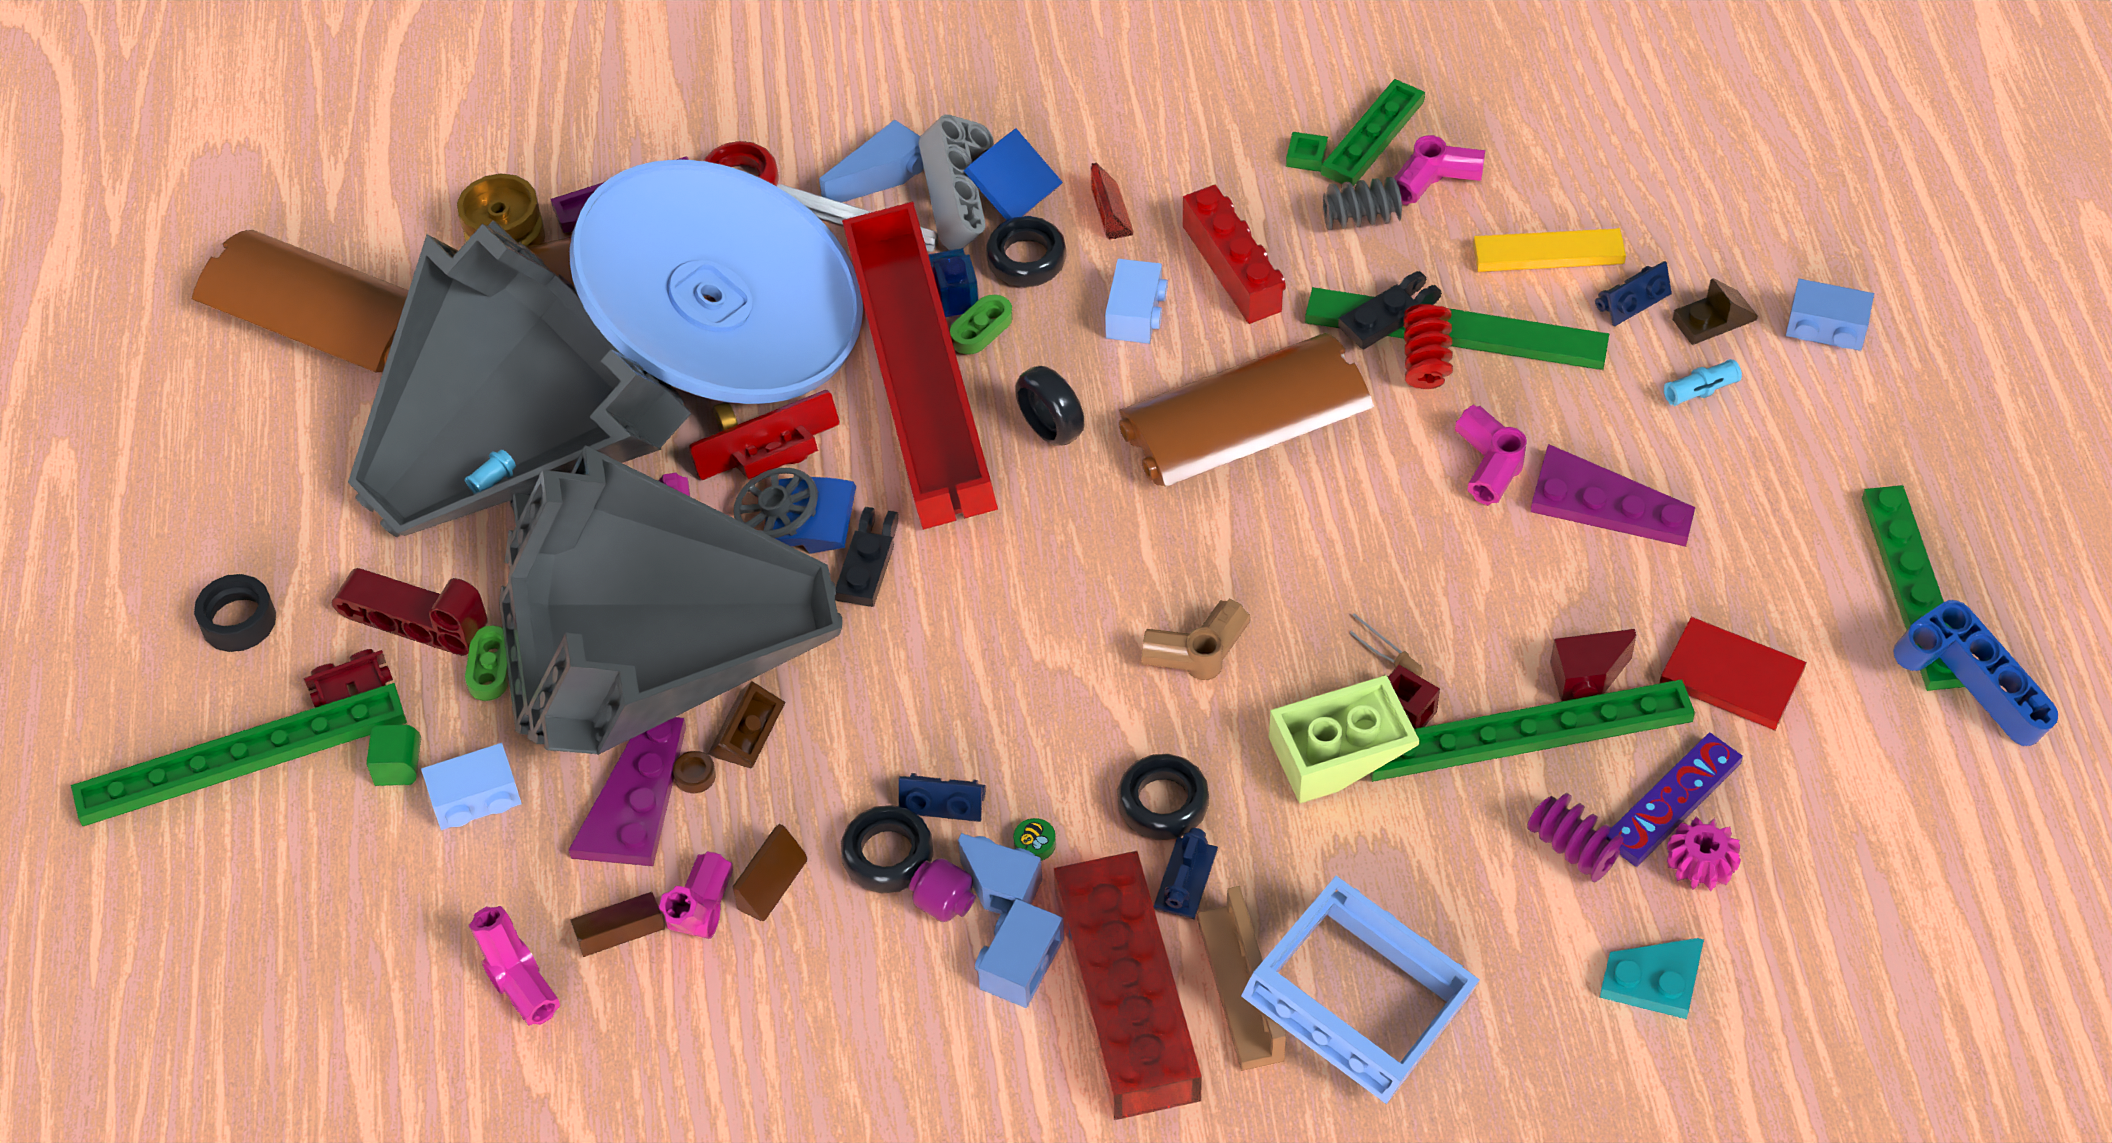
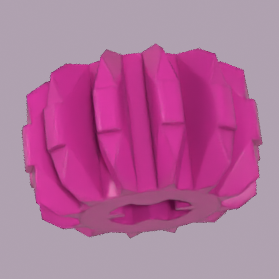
M1696 816L1692 820L1691 826L1681 822L1680 826L1676 829V833L1669 838L1667 845L1669 853L1667 858L1668 868L1677 869L1675 874L1677 881L1687 878L1691 880L1692 890L1699 883H1704L1711 892L1716 887L1717 882L1727 885L1731 880L1732 874L1738 870L1741 861L1739 858L1740 840L1731 838L1730 826L1722 829L1717 828L1715 817L1708 824H1703Z

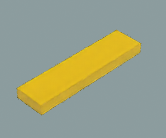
M1620 228L1474 236L1473 239L1477 272L1625 264L1626 259Z

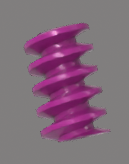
M1569 793L1563 794L1558 799L1553 796L1546 798L1532 813L1527 829L1533 833L1539 832V839L1545 843L1552 842V849L1559 854L1565 853L1566 861L1571 864L1578 863V870L1584 875L1591 874V881L1597 882L1615 863L1620 854L1619 849L1624 837L1617 835L1608 841L1606 838L1611 827L1607 824L1601 826L1598 830H1594L1593 828L1598 817L1595 814H1591L1582 820L1580 817L1585 806L1581 803L1575 805L1572 809H1568L1567 807L1572 798Z

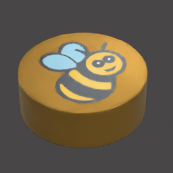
M723 402L713 406L714 416L720 432L738 425L734 411L729 403Z

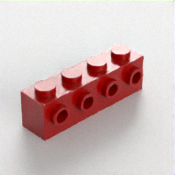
M1216 184L1184 195L1183 228L1248 324L1282 312L1283 290L1286 289L1283 274L1279 269H1274L1270 264L1265 248L1261 244L1257 245L1252 238L1247 222L1239 219L1231 199L1228 196L1224 197Z

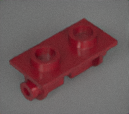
M363 650L353 654L350 657V662L336 667L333 663H329L313 669L311 676L304 678V681L309 691L317 689L316 692L310 693L314 707L351 697L347 685L355 683L358 694L386 686L387 682L393 681L388 665L379 667V665L386 663L383 651Z

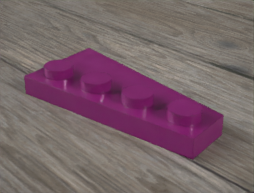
M1548 444L1530 512L1686 547L1695 507Z
M674 717L629 740L569 848L571 859L654 866L674 781L673 766L679 758L686 730L684 718Z

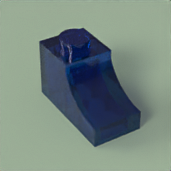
M963 248L929 254L945 317L964 314L979 300L977 279L970 255H965Z

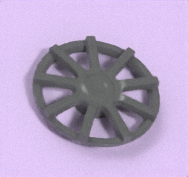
M795 468L768 470L750 480L739 492L734 504V519L754 528L768 518L765 528L761 532L773 538L782 537L789 533L793 536L797 533L796 529L801 527L810 516L814 517L816 514L815 508L819 493L817 486L808 474ZM779 474H794L786 488L779 486ZM771 477L772 486L763 491L755 487V484L759 481ZM802 479H804L809 487L804 491L791 495ZM747 492L758 497V504L742 505L741 502ZM810 497L807 507L793 504ZM760 512L746 523L740 515L743 513ZM792 512L801 515L791 523L787 513ZM780 518L785 526L773 530L775 521Z

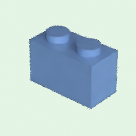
M1798 278L1786 336L1861 351L1869 325L1874 293Z
M1016 899L1008 913L1002 912L998 918L994 930L995 938L990 947L984 946L979 952L975 963V970L978 971L980 990L1027 1008L1064 941L1063 917Z

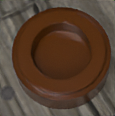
M690 751L682 754L673 766L676 785L687 793H701L709 789L716 778L712 758L701 751Z

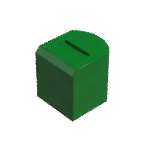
M407 724L376 725L371 729L366 764L375 786L411 785L415 782L421 735L414 727Z

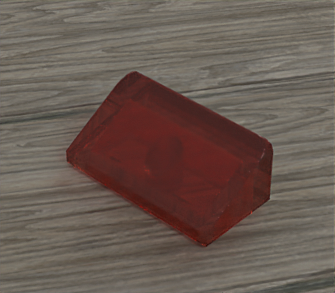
M1097 162L1092 163V166H1090L1091 191L1106 238L1111 240L1132 236L1134 231L1117 182Z

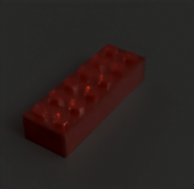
M1138 851L1054 868L1055 897L1060 916L1063 917L1065 935L1114 1120L1200 1102L1202 1075Z

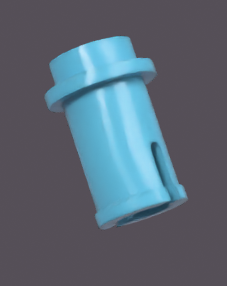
M502 449L497 453L492 451L489 454L490 459L465 478L466 484L474 494L493 487L504 477L510 478L513 475L512 470L516 468V464L507 452Z

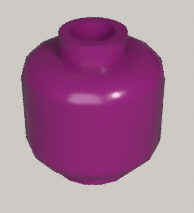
M944 858L936 859L932 863L925 861L918 868L909 885V890L913 892L912 900L914 905L940 922L950 921L956 915L964 917L970 910L976 895L971 893L973 885L971 875Z

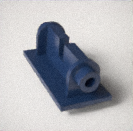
M1663 261L1653 267L1645 266L1641 272L1625 280L1624 284H1618L1609 290L1601 291L1598 294V298L1595 299V304L1601 312L1605 310L1610 312L1612 325L1617 326L1672 294L1667 262Z
M911 773L910 777L899 776V807L910 809L920 816L981 822L982 801L985 800L986 785L978 784V780L973 779L972 782L951 779L949 781H941V778L917 776L916 773Z
M1191 828L1188 833L1183 835V838L1177 837L1153 909L1195 920L1218 851L1217 846L1208 844L1205 838L1206 833L1203 830Z

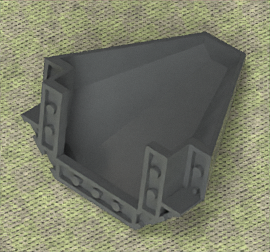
M493 220L488 226L482 224L459 251L428 234L426 235L348 483L358 492L355 496L357 501L369 511L373 512L375 510L383 518L380 524L386 531L395 537L400 535L407 536L513 500L514 493L531 494L542 470L571 473L584 445L621 463L659 451L691 415V412L683 405L684 401L670 384L643 370L637 362L625 357L605 338L589 317L577 294L576 288L560 274L557 276L544 264L543 260L521 242L517 243ZM502 449L507 452L516 464V468L512 470L513 475L510 478L504 477L493 487L474 494L466 484L465 478L490 459L489 454L492 451L497 453Z
M584 445L571 473L542 470L531 495L517 493L513 495L512 507L514 508L516 527L514 531L509 530L504 561L509 563L510 572L507 586H501L499 598L515 731L519 734L528 735L527 738L536 744H544L546 750L599 755L838 637L841 633L842 616L837 612L835 602L836 587L835 583L831 581L827 564Z

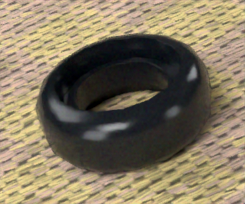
M1032 216L1014 217L1001 223L990 233L986 244L988 266L994 275L1009 285L1024 288L1039 286L1052 280L1062 270L1067 256L1064 236L1059 229L1043 218ZM1021 241L1039 242L1047 249L1046 254L1034 262H1017L1006 255V250L1010 245Z
M1046 366L1031 367L1019 376L1015 384L1016 399L1024 418L1034 432L1054 446L1068 445L1076 440L1085 427L1084 413L1078 397L1067 381L1055 370Z
M1168 753L1153 754L1135 761L1123 773L1117 789L1119 812L1126 824L1141 836L1155 840H1170L1182 837L1191 828H1196L1203 821L1209 806L1208 783L1199 767L1184 757ZM1170 780L1182 786L1188 798L1179 810L1172 813L1159 814L1151 812L1144 807L1139 799L1141 790L1153 781Z
M895 805L876 806L858 814L847 825L841 839L842 864L851 880L866 890L878 893L900 892L909 888L918 868L925 861L931 863L934 855L932 834L924 820L910 809ZM892 831L900 833L909 840L912 845L909 855L902 862L894 866L882 867L874 865L865 858L862 852L865 843L872 836L880 832Z

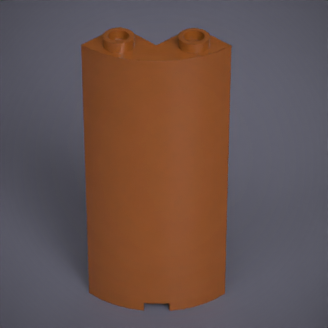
M252 229L241 231L227 239L223 243V247L226 249L218 258L211 256L206 263L194 288L192 300L375 373L383 372L409 290Z
M1323 333L1119 409L1122 420H1119V429L1126 442H1130L1132 446L1143 449L1145 458L1142 459V466L1147 478L1150 481L1153 480L1156 485L1166 487L1373 408L1374 405L1355 362L1352 364L1346 362L1343 345L1332 335Z

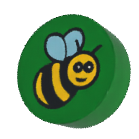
M1027 819L1021 822L1014 831V848L1028 850L1035 856L1040 857L1041 861L1049 858L1056 848L1055 830L1049 822L1043 819Z

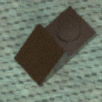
M1712 278L1707 298L1675 309L1672 320L1688 341L1694 345L1757 320L1758 315L1738 290Z

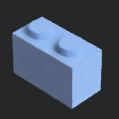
M1126 259L1117 260L1105 313L1106 339L1150 344L1153 329H1160L1162 307H1158L1159 301H1166L1168 280L1162 279L1161 263Z
M502 743L421 768L441 830L450 827H460L471 820L490 814L503 813L511 807L522 804Z

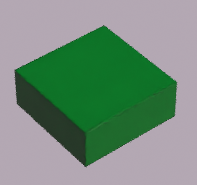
M1292 132L1286 156V167L1321 172V165L1324 162L1327 150L1328 136Z

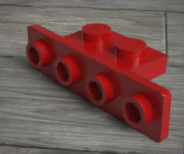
M823 390L694 442L688 448L697 475L701 480L708 479L735 467L747 479H751L763 472L785 464H796L804 461L808 455L819 451L813 435L838 426L840 420L832 394L828 390Z

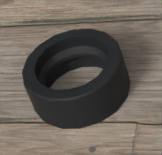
M234 574L216 579L202 589L195 601L194 615L205 641L215 649L227 652L247 650L267 638L275 625L276 610L267 588L261 581L252 576ZM249 600L258 604L254 614L239 624L221 626L214 624L212 621L217 611L231 602Z

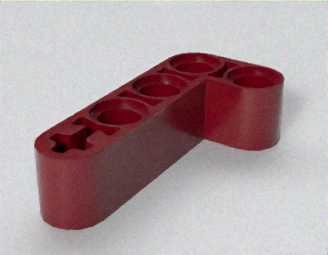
M355 568L350 572L332 600L333 608L349 620L460 656L469 653L470 642L476 632L488 623L482 598L478 590L470 583L457 578L450 579L441 594L374 572Z

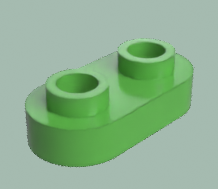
M995 294L984 296L951 325L950 335L954 349L962 354H975L988 346L1012 323L1013 316L1010 301L1004 296Z
M486 626L479 629L470 642L465 680L469 693L478 700H494L500 697L508 687L509 677L503 628L499 626ZM491 649H498V650H497L496 652H494V653H493V652H488V651L491 650ZM486 682H492L488 685H483Z

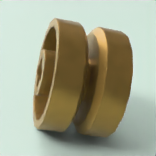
M510 174L488 175L472 182L461 192L457 202V209L465 242L482 224L488 226L494 220L517 243L521 242L526 247L543 243L545 231L536 191L527 180Z

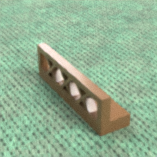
M1240 886L1227 888V906L1197 912V922L1241 1071L1284 1062L1286 1034L1282 1026L1241 997L1253 972L1263 960Z

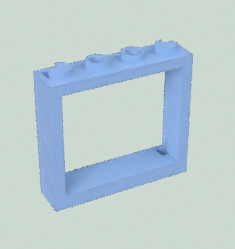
M1335 876L1253 972L1241 997L1387 1104L1466 1003L1480 979L1464 969L1463 965L1456 963L1434 947L1427 939L1419 936L1402 924L1390 912L1383 910L1362 895L1359 890L1354 889L1338 876ZM1326 915L1447 1002L1401 1062L1391 1057L1278 973Z

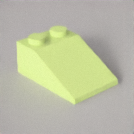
M1387 675L1270 710L1269 740L1299 804L1339 792L1419 745V738Z

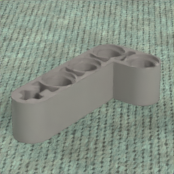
M945 114L920 136L919 148L938 237L947 249L959 252L985 229V219L978 187L964 170L994 145V139L984 125Z

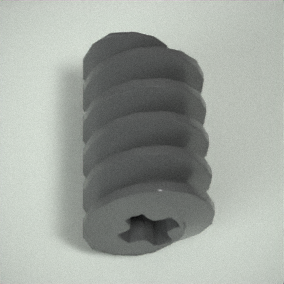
M1387 177L1383 186L1379 178L1372 179L1369 187L1364 180H1359L1356 183L1355 190L1350 182H1344L1341 191L1336 184H1329L1326 193L1323 195L1327 230H1332L1334 219H1338L1342 229H1345L1350 217L1353 218L1356 227H1361L1363 216H1367L1370 225H1375L1377 214H1381L1385 224L1390 222L1392 212H1395L1398 220L1401 221L1402 202L1396 180L1393 177Z

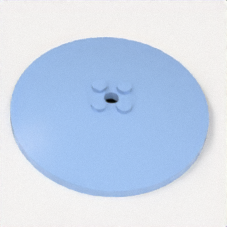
M663 160L634 166L609 178L594 191L582 208L572 233L570 243L572 279L584 309L595 326L619 352L637 362L643 370L671 386L691 394L718 401L742 404L773 403L802 396L827 382L839 371L859 336L863 315L862 296L854 267L840 242L829 228L796 198L779 187L747 172L725 165L696 160ZM710 295L714 297L717 302H710L706 300L703 296Z

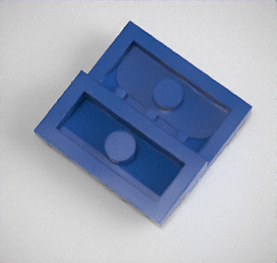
M1017 128L999 140L964 170L1006 221L1014 217L1026 215L1063 183Z
M811 477L819 492L815 508L816 514L814 517L810 516L801 527L796 529L797 533L793 536L789 533L775 539L791 547L803 545L810 554L845 548L856 485L853 481ZM792 478L779 479V486L786 488ZM802 479L791 495L804 491L809 487L804 479ZM810 497L793 504L807 507ZM792 512L787 513L791 523L801 515ZM780 518L775 521L773 530L785 526Z

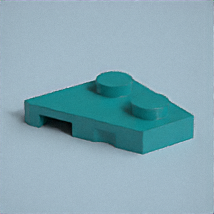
M1694 938L1610 952L1599 998L1687 1020L1704 939Z

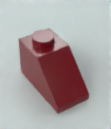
M1635 629L1554 639L1550 664L1561 702L1604 694L1632 659L1637 636Z

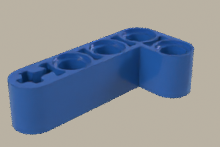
M1948 600L1914 622L1894 646V658L1899 665L1910 671L1924 669L1938 658H1941L2004 732L2017 744L2022 746L2036 744L2058 721V711L2054 703L1972 610L1960 601Z

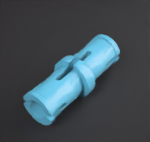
M1728 359L1707 369L1705 367L1696 368L1689 376L1673 382H1667L1664 385L1665 398L1670 405L1677 406L1698 396L1701 398L1709 397L1714 394L1716 389L1739 382L1742 378L1740 366L1735 360Z

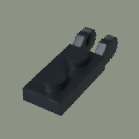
M1420 271L1413 272V274L1406 276L1400 285H1394L1341 316L1338 327L1364 350L1403 327L1404 312L1407 308L1419 304L1434 305L1441 297V290L1436 285H1431L1421 290L1426 283V276ZM1419 290H1421V291L1418 293V295L1415 297V299H1413V298L1411 297L1412 295L1415 294V292H1418Z
M864 508L859 520L858 531L855 530L836 585L835 601L869 607L875 606L894 548L893 539L898 525V512H887L883 523L882 535L871 533L875 523L874 508Z

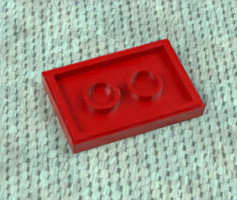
M1691 616L1661 674L1659 684L1683 680L1688 696L1776 731L1805 671L1807 662Z

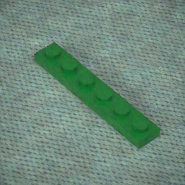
M1904 486L1864 489L1862 501L1907 631L1914 622L1942 604L1944 600ZM1941 658L1920 670L1927 691L1965 687Z

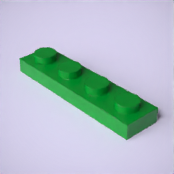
M1394 79L1322 163L1321 175L1340 184L1350 182L1354 187L1422 106L1425 100V92Z

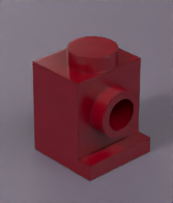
M1398 665L1387 677L1413 728L1425 727L1437 713L1440 688L1403 666Z

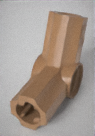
M1229 598L1227 601L1220 600L1203 625L1193 630L1190 634L1146 629L1143 639L1141 663L1142 665L1187 670L1191 676L1199 680L1215 678L1222 670L1223 659L1250 623V614L1245 611L1242 604Z

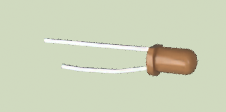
M1353 614L1357 620L1400 654L1394 660L1379 653L1352 631L1350 632L1351 635L1377 655L1393 662L1395 668L1401 665L1418 676L1422 675V666L1413 660L1406 651L1402 652L1356 614Z

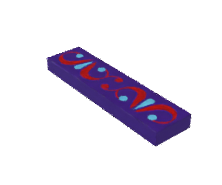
M1709 732L1610 829L1606 839L1610 841L1617 835L1624 837L1619 849V855L1635 867H1638L1681 822L1741 765L1743 755Z

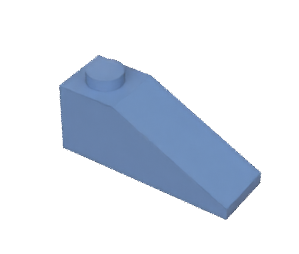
M893 120L819 178L821 196L838 202H845L903 185L924 169L919 148L920 136L898 121Z

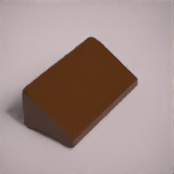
M751 681L740 691L708 754L717 759L751 769L786 702Z
M781 824L776 825L732 886L737 909L759 921L767 919L808 859L804 850L785 826Z
M653 892L570 919L583 957L665 929L662 914Z

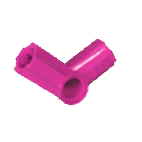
M1434 135L1420 137L1414 144V153L1394 177L1400 190L1402 204L1408 206L1410 203H1416L1431 184L1438 182L1443 177L1481 181L1485 150L1446 146L1443 139Z
M1473 404L1464 410L1462 416L1456 421L1455 431L1484 455L1483 460L1468 483L1467 490L1474 496L1477 502L1489 506L1491 503H1499L1513 477L1519 475L1522 471L1527 439L1519 429L1504 427L1481 406L1476 407Z
M709 851L705 854L697 855L685 887L675 886L672 891L662 894L659 909L665 915L669 930L711 939L714 936L720 919V902L733 873L732 862L724 859L721 854Z
M486 906L476 912L472 922L469 924V928L485 958L481 963L490 981L500 994L505 992L514 1008L520 1013L528 1026L545 1023L553 1017L555 1011L560 1007L557 996L539 973V967L530 950L518 937L509 915L502 906L491 908Z

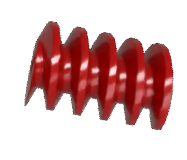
M1431 304L1411 306L1404 312V327L1406 329L1404 331V340L1406 342L1404 351L1407 356L1405 358V368L1407 369L1405 381L1408 385L1415 388L1434 389L1445 383L1443 377L1453 373V365L1449 363L1453 358V352L1448 349L1452 345V338L1448 335L1452 332V324L1448 322L1451 318V310L1443 306Z

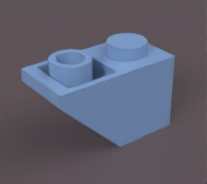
M961 833L958 839L960 862L964 870L971 875L973 880L972 886L983 908L1002 914L1004 911L1007 913L1010 911L1016 899L1032 905L1042 882L1041 858L1022 848L1011 849L995 844L992 840L983 836L972 837Z

